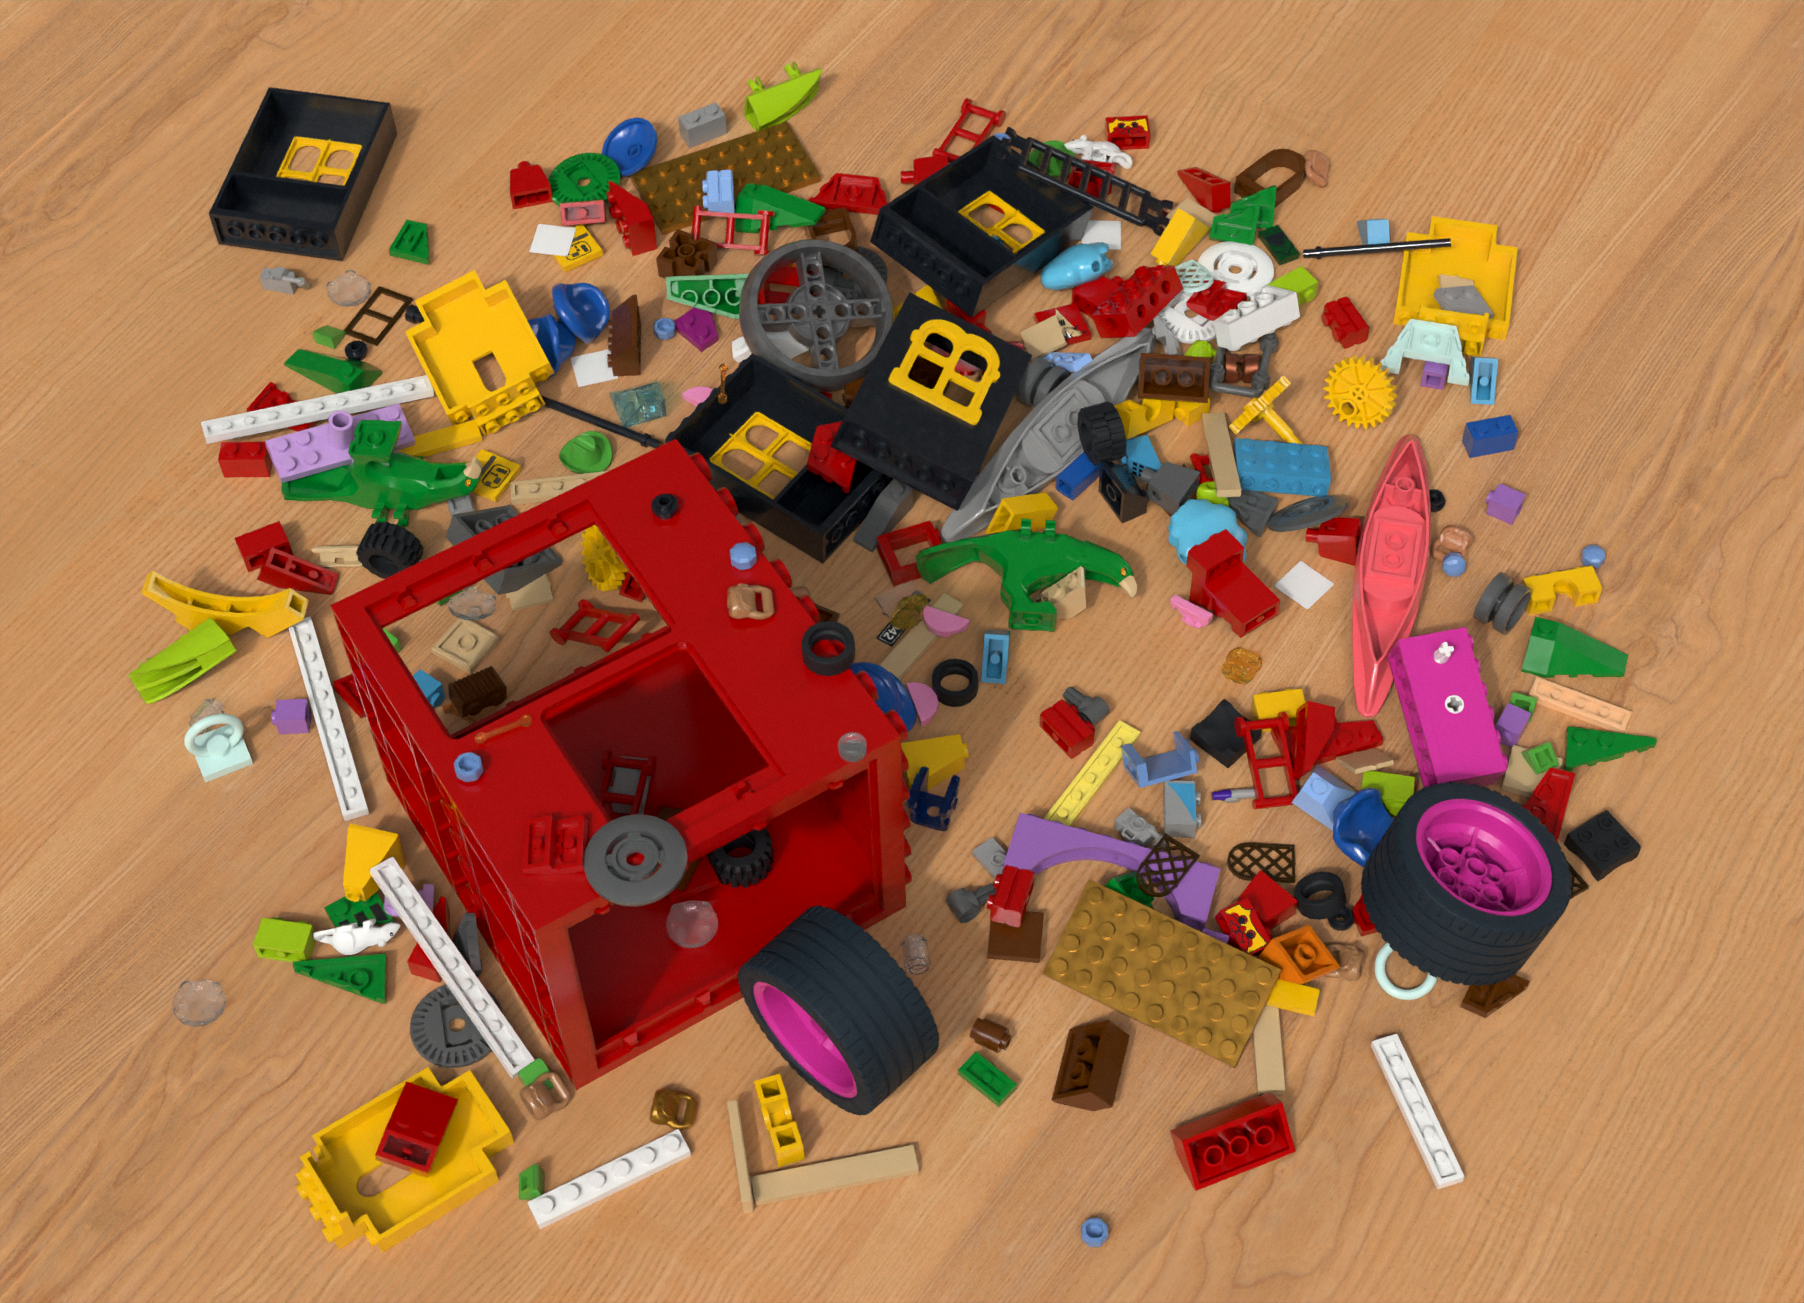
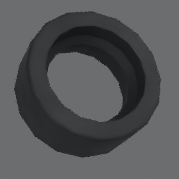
M833 621L819 622L811 626L803 635L801 641L803 661L812 672L823 676H833L846 671L853 664L855 658L854 637L848 627ZM833 639L843 643L845 650L836 657L823 658L814 654L812 647L821 640Z
M948 659L941 662L934 669L932 689L936 693L938 701L946 706L960 707L970 703L976 697L978 692V672L972 664L961 659ZM958 674L969 679L970 684L961 691H950L941 686V680L946 676Z
M1331 872L1311 873L1303 877L1294 889L1295 899L1298 900V910L1309 919L1321 920L1330 918L1338 914L1347 902L1342 880ZM1316 892H1333L1329 897L1321 900L1307 899Z

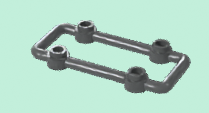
M1275 332L1265 334L1261 338L1260 350L1263 353L1259 370L1252 376L1251 386L1254 389L1221 384L1225 375L1222 364L1226 348L1219 346L1217 347L1214 363L1210 364L1209 388L1220 393L1251 398L1260 397L1263 391L1267 390L1270 386L1271 378L1268 368L1271 355L1277 352L1279 343Z

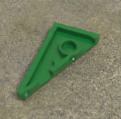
M1567 726L1564 771L1571 772L1574 767L1585 764L1589 767L1596 765L1598 762L1622 758L1625 753L1636 750L1638 753L1647 751L1655 747L1657 738Z
M386 954L293 962L295 973L378 1003L386 1004Z

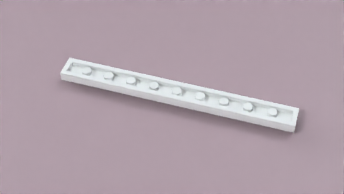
M427 375L207 420L201 422L206 444L328 419L335 411H345L352 414L433 397L434 390Z
M310 616L288 628L344 821H348L369 814V810Z
M393 857L371 868L370 875L512 1079L517 1077L518 1072L533 1062L534 1058Z

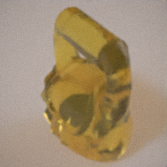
M918 594L903 597L891 615V624L898 629H910L917 626L919 622L923 621V610L928 603L927 596Z
M1234 648L1229 651L1226 661L1222 665V673L1234 683L1247 684L1251 682L1255 673L1262 667V658L1259 654L1246 649Z

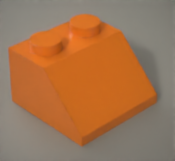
M1310 925L1272 939L1258 956L1260 960L1282 970L1278 979L1301 985L1340 968V965Z

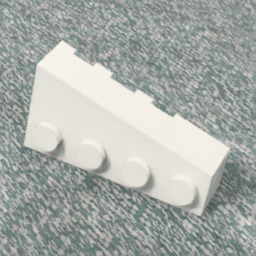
M1269 285L1262 287V293H1253L1250 296V301L1240 302L1237 304L1238 309H1230L1214 320L1218 346L1227 348L1229 351H1236L1247 343L1257 341L1259 337L1265 334L1275 332V329L1281 326L1290 325L1293 320L1300 317L1297 293Z

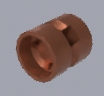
M1225 353L1224 382L1237 383L1239 380H1242L1243 383H1251L1253 374L1258 371V354H1244L1243 357H1240L1238 353ZM1236 365H1241V372L1236 371Z

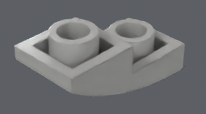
M1154 317L1152 332L1154 338L1164 345L1165 353L1183 356L1182 349L1175 335L1158 317Z

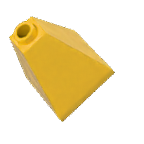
M349 824L343 887L347 899L353 902H358L359 900L366 901L380 889L370 875V869L393 857L400 868L404 869L405 861L399 834Z

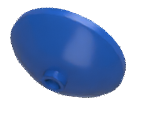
M643 118L625 120L610 132L604 142L602 154L608 156L617 164L621 177L635 174L649 163L655 153L657 146L656 129L649 121Z

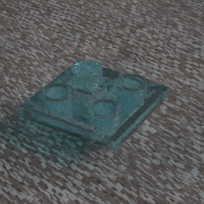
M652 380L609 393L620 422L625 428L667 416L665 398L657 381Z

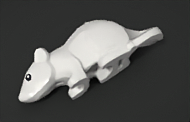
M1082 135L1080 139H1073L1064 144L1068 150L1084 155L1081 158L1083 160L1092 159L1102 162H1118L1126 169H1130L1133 165L1132 157L1121 152L1119 147L1112 142L1088 141L1086 135Z
M374 918L363 921V926H358L357 922L324 931L313 932V937L316 941L332 945L338 952L344 955H354L369 946L376 944L379 947L385 946L395 936L401 926L398 923L391 922L381 927L374 926L376 923Z

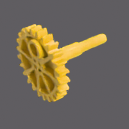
M1353 355L1350 360L1348 357H1345L1341 362H1337L1328 371L1330 375L1325 378V381L1329 384L1324 386L1323 389L1329 393L1324 396V399L1331 400L1327 407L1335 408L1332 415L1339 413L1341 415L1339 421L1347 419L1348 427L1353 422L1356 429L1360 428L1362 424L1365 429H1368L1371 425L1376 427L1379 422L1383 423L1393 413L1391 409L1396 406L1393 400L1398 395L1392 393V391L1397 388V385L1390 384L1394 377H1387L1390 374L1388 373L1389 369L1383 371L1380 369L1382 362L1375 365L1373 357L1366 361L1365 355H1362L1359 359L1356 355ZM1348 402L1353 405L1354 409L1349 406Z
M1285 376L1281 377L1260 398H1253L1243 407L1242 410L1244 412L1228 427L1236 435L1251 420L1256 422L1263 418L1283 441L1303 444L1293 434L1294 431L1273 409L1275 404L1272 401L1291 382Z
M596 525L585 529V533H581L584 542H580V544L583 546V551H581V554L584 555L582 564H586L585 573L589 574L588 580H593L592 586H597V590H602V592L618 589V586H622L621 580L625 579L623 572H627V568Z

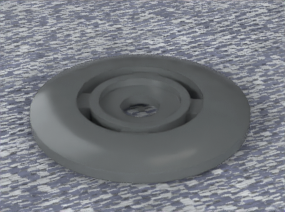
M858 246V253L876 268L886 283L887 267L883 259L875 252ZM823 267L825 283L838 289L846 300L868 299L862 289L852 279L843 278L842 275L844 273L834 268Z
M1324 495L1301 500L1273 514L1267 521V526L1270 530L1276 532H1288L1312 527L1343 513L1349 506L1348 499L1340 495Z
M636 814L623 816L605 824L592 836L584 854V870L593 890L607 901L623 906H642L664 898L677 887L687 868V849L680 833L668 822L650 815ZM632 853H641L645 857L643 863L638 866H631L627 863V857ZM658 864H661L660 869L652 875L656 871Z
M447 984L434 989L418 1003L411 1017L410 1035L415 1049L428 1062L445 1068L465 1067L480 1061L492 1049L463 1007L457 1005L460 1003ZM486 989V991L493 999L499 1010L502 1012V1008L496 997ZM462 1019L465 1022V1026L461 1031L454 1032L449 1029L451 1021Z

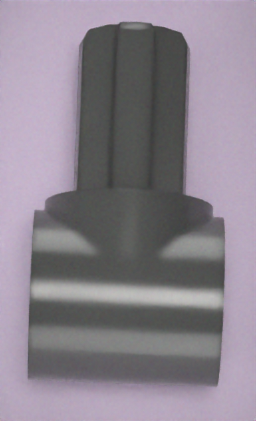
M1068 687L1063 693V698L1077 708L1080 718L1084 722L1089 721L1093 727L1110 713L1107 703L1098 696L1086 698L1074 687Z
M988 884L974 892L970 889L960 888L952 892L947 897L946 902L959 922L967 923L979 914L980 906L987 903L989 895H995L997 889H994L993 884Z

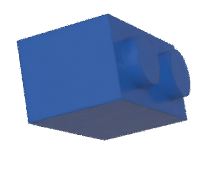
M1511 415L1468 422L1465 425L1462 442L1469 458L1514 450L1518 430Z

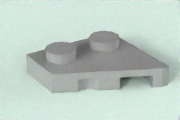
M1474 285L1439 288L1434 292L1433 296L1443 310L1468 314L1475 313L1483 316L1484 313H1489V319H1492L1494 315Z

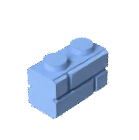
M708 171L706 173L707 180H702L703 193H707V196H703L704 209L712 212L735 213L732 171Z

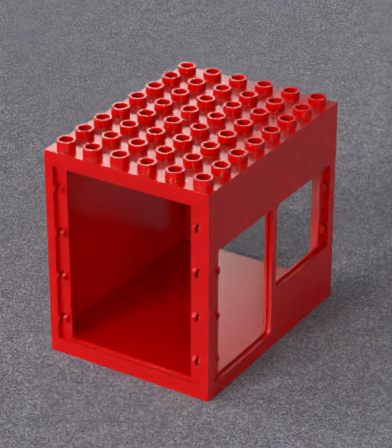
M677 439L330 605L389 786L467 913H475L478 931L576 1090L743 998L738 983V973L741 966L809 907L824 906L839 912V914L845 915L847 919H851L856 925L865 930L906 907L905 885L912 882L910 870L905 863V858L911 855V848L904 836V831L911 827V823L903 807V802L910 799L909 790L902 778V773L909 770L908 760L901 748V743L908 739V732L904 722L893 709L886 713L881 711L875 703L878 700L877 689L865 671L862 670L853 674L850 668L838 675L823 676L808 669L803 661L801 641L804 633L811 626L821 622L815 604L807 595H803L798 599L789 589L793 586L785 564L779 558L770 562L762 553L765 551V544L757 527L752 522L743 526L735 517L738 515L737 505L731 493L725 487L715 491L709 483L712 480V476L703 456L699 452L689 456ZM670 494L677 499L678 510L672 518L660 519L652 512L651 503L656 496ZM596 525L667 626L653 633L647 632L641 635V639L586 667L580 666L574 669V673L518 701L512 700L506 703L505 708L450 735L382 628ZM747 542L755 547L757 562L750 569L739 570L731 565L730 549L737 543ZM742 583L748 586L759 585L772 591L775 613L770 618L764 620L752 618L735 619L730 617L727 605L728 588ZM755 593L757 611L763 612L761 593ZM833 639L821 640L812 647V652L823 658L836 657L845 650L843 643ZM850 739L861 741L866 749L864 756L856 761L844 759L840 754V747L845 741ZM609 750L612 752V756L616 757L625 756L648 759L649 756H655L656 769L654 776H651L643 815L657 817L662 806L684 810L665 821L680 833L685 842L688 859L686 870L689 869V863L704 855L709 859L708 853L753 829L760 831L764 828L769 831L774 859L771 871L767 872V877L764 880L758 879L759 883L756 885L748 884V888H743V885L732 888L731 883L726 886L719 879V885L671 904L668 896H665L651 904L623 906L607 901L597 894L589 884L585 871L550 875L524 873L522 871L524 822L526 819L551 814L556 820L584 815L588 820V845L592 836L605 824L617 818L630 815L613 812L610 802H605L603 808L598 801L605 770H602L604 751ZM472 752L480 756L484 772L478 780L465 782L457 778L454 762L460 754ZM612 777L609 787H613L614 780L612 779ZM740 847L730 851L728 855L741 858L751 854L753 850ZM635 852L627 857V863L631 866H638L643 863L645 857L641 853ZM658 864L656 871L652 875L660 869L661 864Z

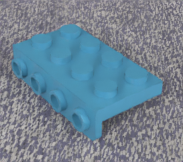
M1235 438L1233 445L1234 458L1241 490L1307 496H1324L1328 494L1331 482L1328 447Z

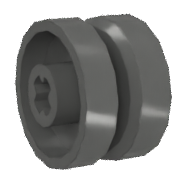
M1042 357L1036 358L1025 370L1018 385L1017 401L1028 407L1034 406L1035 408L1052 390L1071 375L1070 372L1059 366L1054 367L1052 362Z
M1500 572L1492 579L1481 595L1473 617L1484 624L1493 621L1492 628L1506 635L1521 618L1529 604L1533 590L1522 583L1513 586L1514 579Z

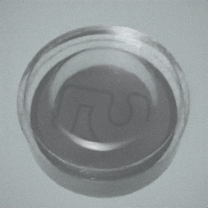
M858 733L843 735L838 742L840 757L848 762H857L863 759L867 753L866 739Z

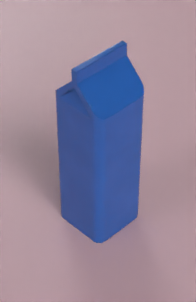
M1083 452L1056 477V490L1073 501L1099 477L1100 464L1093 465L1085 452Z

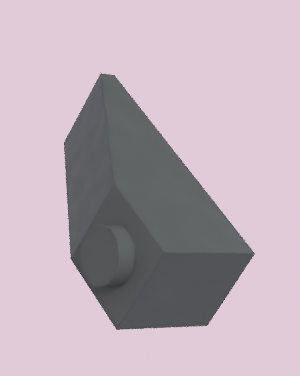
M893 479L878 496L853 538V542L873 552L877 548V536L890 533L913 508V489Z

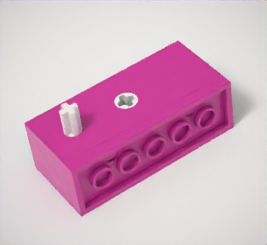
M1466 627L1399 639L1387 654L1423 788L1445 782L1448 784L1449 782H1457L1458 784L1463 782L1468 783V785L1476 784L1479 787L1492 785L1508 768L1507 757L1504 753L1502 754L1499 745L1501 744L1500 733L1497 729L1495 730L1493 724L1494 712L1487 703V687L1484 682H1481L1479 675L1480 663L1473 654V638L1467 633Z

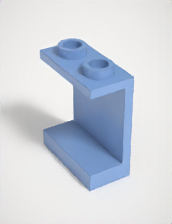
M1178 731L1173 732L1175 750L1142 759L1130 743L1121 746L1124 769L1139 788L1197 773L1196 763H1199L1197 750L1192 748L1188 739H1184Z

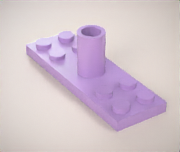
M400 404L352 417L345 411H335L330 415L329 423L266 440V448L280 482H288L351 464L352 458L348 450L351 441H354L356 438L354 432L361 420L401 421L402 427L394 451L414 446L415 439Z

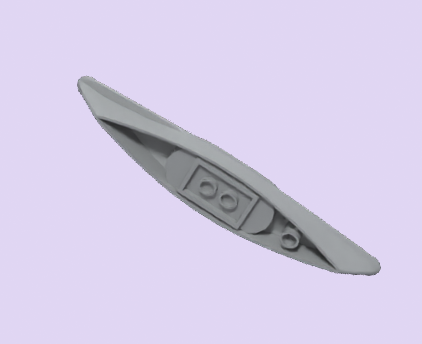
M1144 327L1135 337H1124L1092 358L1093 361L1077 372L1072 373L1024 418L977 476L959 510L953 509L941 529V539L944 543L969 538L989 526L1002 498L1037 494L1054 481L1067 466L1084 452L1077 424L1079 410L1107 401L1116 405L1127 399L1138 380L1141 353H1152L1156 339L1151 329Z

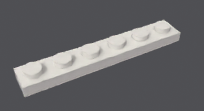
M1394 1034L1372 1041L1371 1048L1437 1190L1463 1182V1172L1398 1035Z
M679 1129L527 1203L539 1229H542L690 1157L691 1153Z

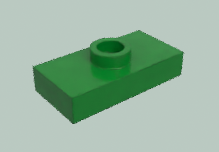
M975 1052L958 1069L959 1076L998 1107L1017 1089V1084L978 1052Z

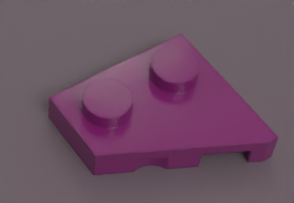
M694 307L673 321L676 325V331L701 352L719 341L718 333L709 311Z

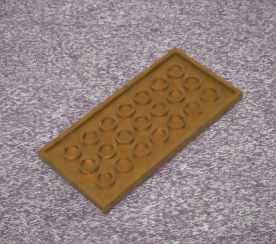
M787 121L642 169L630 175L631 181L643 202L647 204L662 235L691 226L694 206H701L702 211H708L703 206V196H707V193H703L702 180H707L706 173L708 171H732L734 208H736L737 196L747 183L766 185L789 193L821 182L819 172ZM702 216L701 222L715 217Z
M1089 879L1045 967L1043 975L1236 1068L1282 970Z

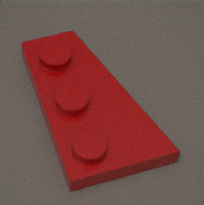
M270 381L249 405L247 412L294 403L296 401L291 399L290 394L286 391L281 392L278 390L276 385ZM319 421L286 428L298 432L315 427Z
M1550 767L1534 789L1527 803L1523 805V808H1527L1532 812L1531 814L1536 816L1540 823L1549 829L1548 832L1552 833L1556 838L1555 841L1558 842L1576 773Z

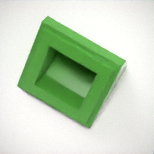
M1512 692L1509 703L1530 712L1529 722H1531L1537 698Z
M533 1164L519 1174L520 1200H533L544 1194L545 1173L538 1164Z

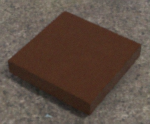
M1026 911L1019 928L991 920L987 959L1040 963L1044 913Z

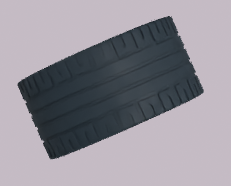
M1445 782L1439 783V785H1430L1408 798L1366 861L1361 878V892L1363 902L1366 904L1367 914H1370L1369 918L1372 924H1375L1377 932L1381 933L1383 940L1386 943L1388 942L1389 946L1394 951H1397L1400 957L1407 959L1408 963L1412 966L1419 967V970L1424 973L1428 972L1430 973L1429 975L1435 978L1440 977L1441 980L1447 982L1452 981L1455 984L1463 983V985L1469 986L1472 984L1474 986H1482L1483 984L1490 985L1493 982H1501L1513 976L1523 967L1565 912L1570 901L1572 888L1571 873L1568 871L1569 865L1565 861L1566 857L1564 852H1561L1559 843L1555 841L1556 838L1553 834L1548 832L1549 829L1544 824H1541L1540 820L1533 816L1532 812L1527 808L1524 809L1518 802L1512 801L1508 796H1503L1495 790L1491 791L1490 788H1481L1479 785H1468V783L1463 782L1459 784L1457 782H1449V784Z
M824 906L809 907L739 969L738 983L742 991L741 994L745 999L746 1005L749 1007L750 1013L754 1016L756 1023L760 1025L762 1032L766 1034L767 1039L780 1052L784 1060L810 1086H813L818 1093H821L824 1098L829 1099L831 1103L849 1113L851 1112V1114L867 1115L871 1113L937 1052L939 1046L937 1025L924 998L920 995L917 987L913 985L914 983L910 977H907L906 972L902 967H899L897 961L868 932H865L862 927L856 925L851 919H847L845 915L839 914V912Z

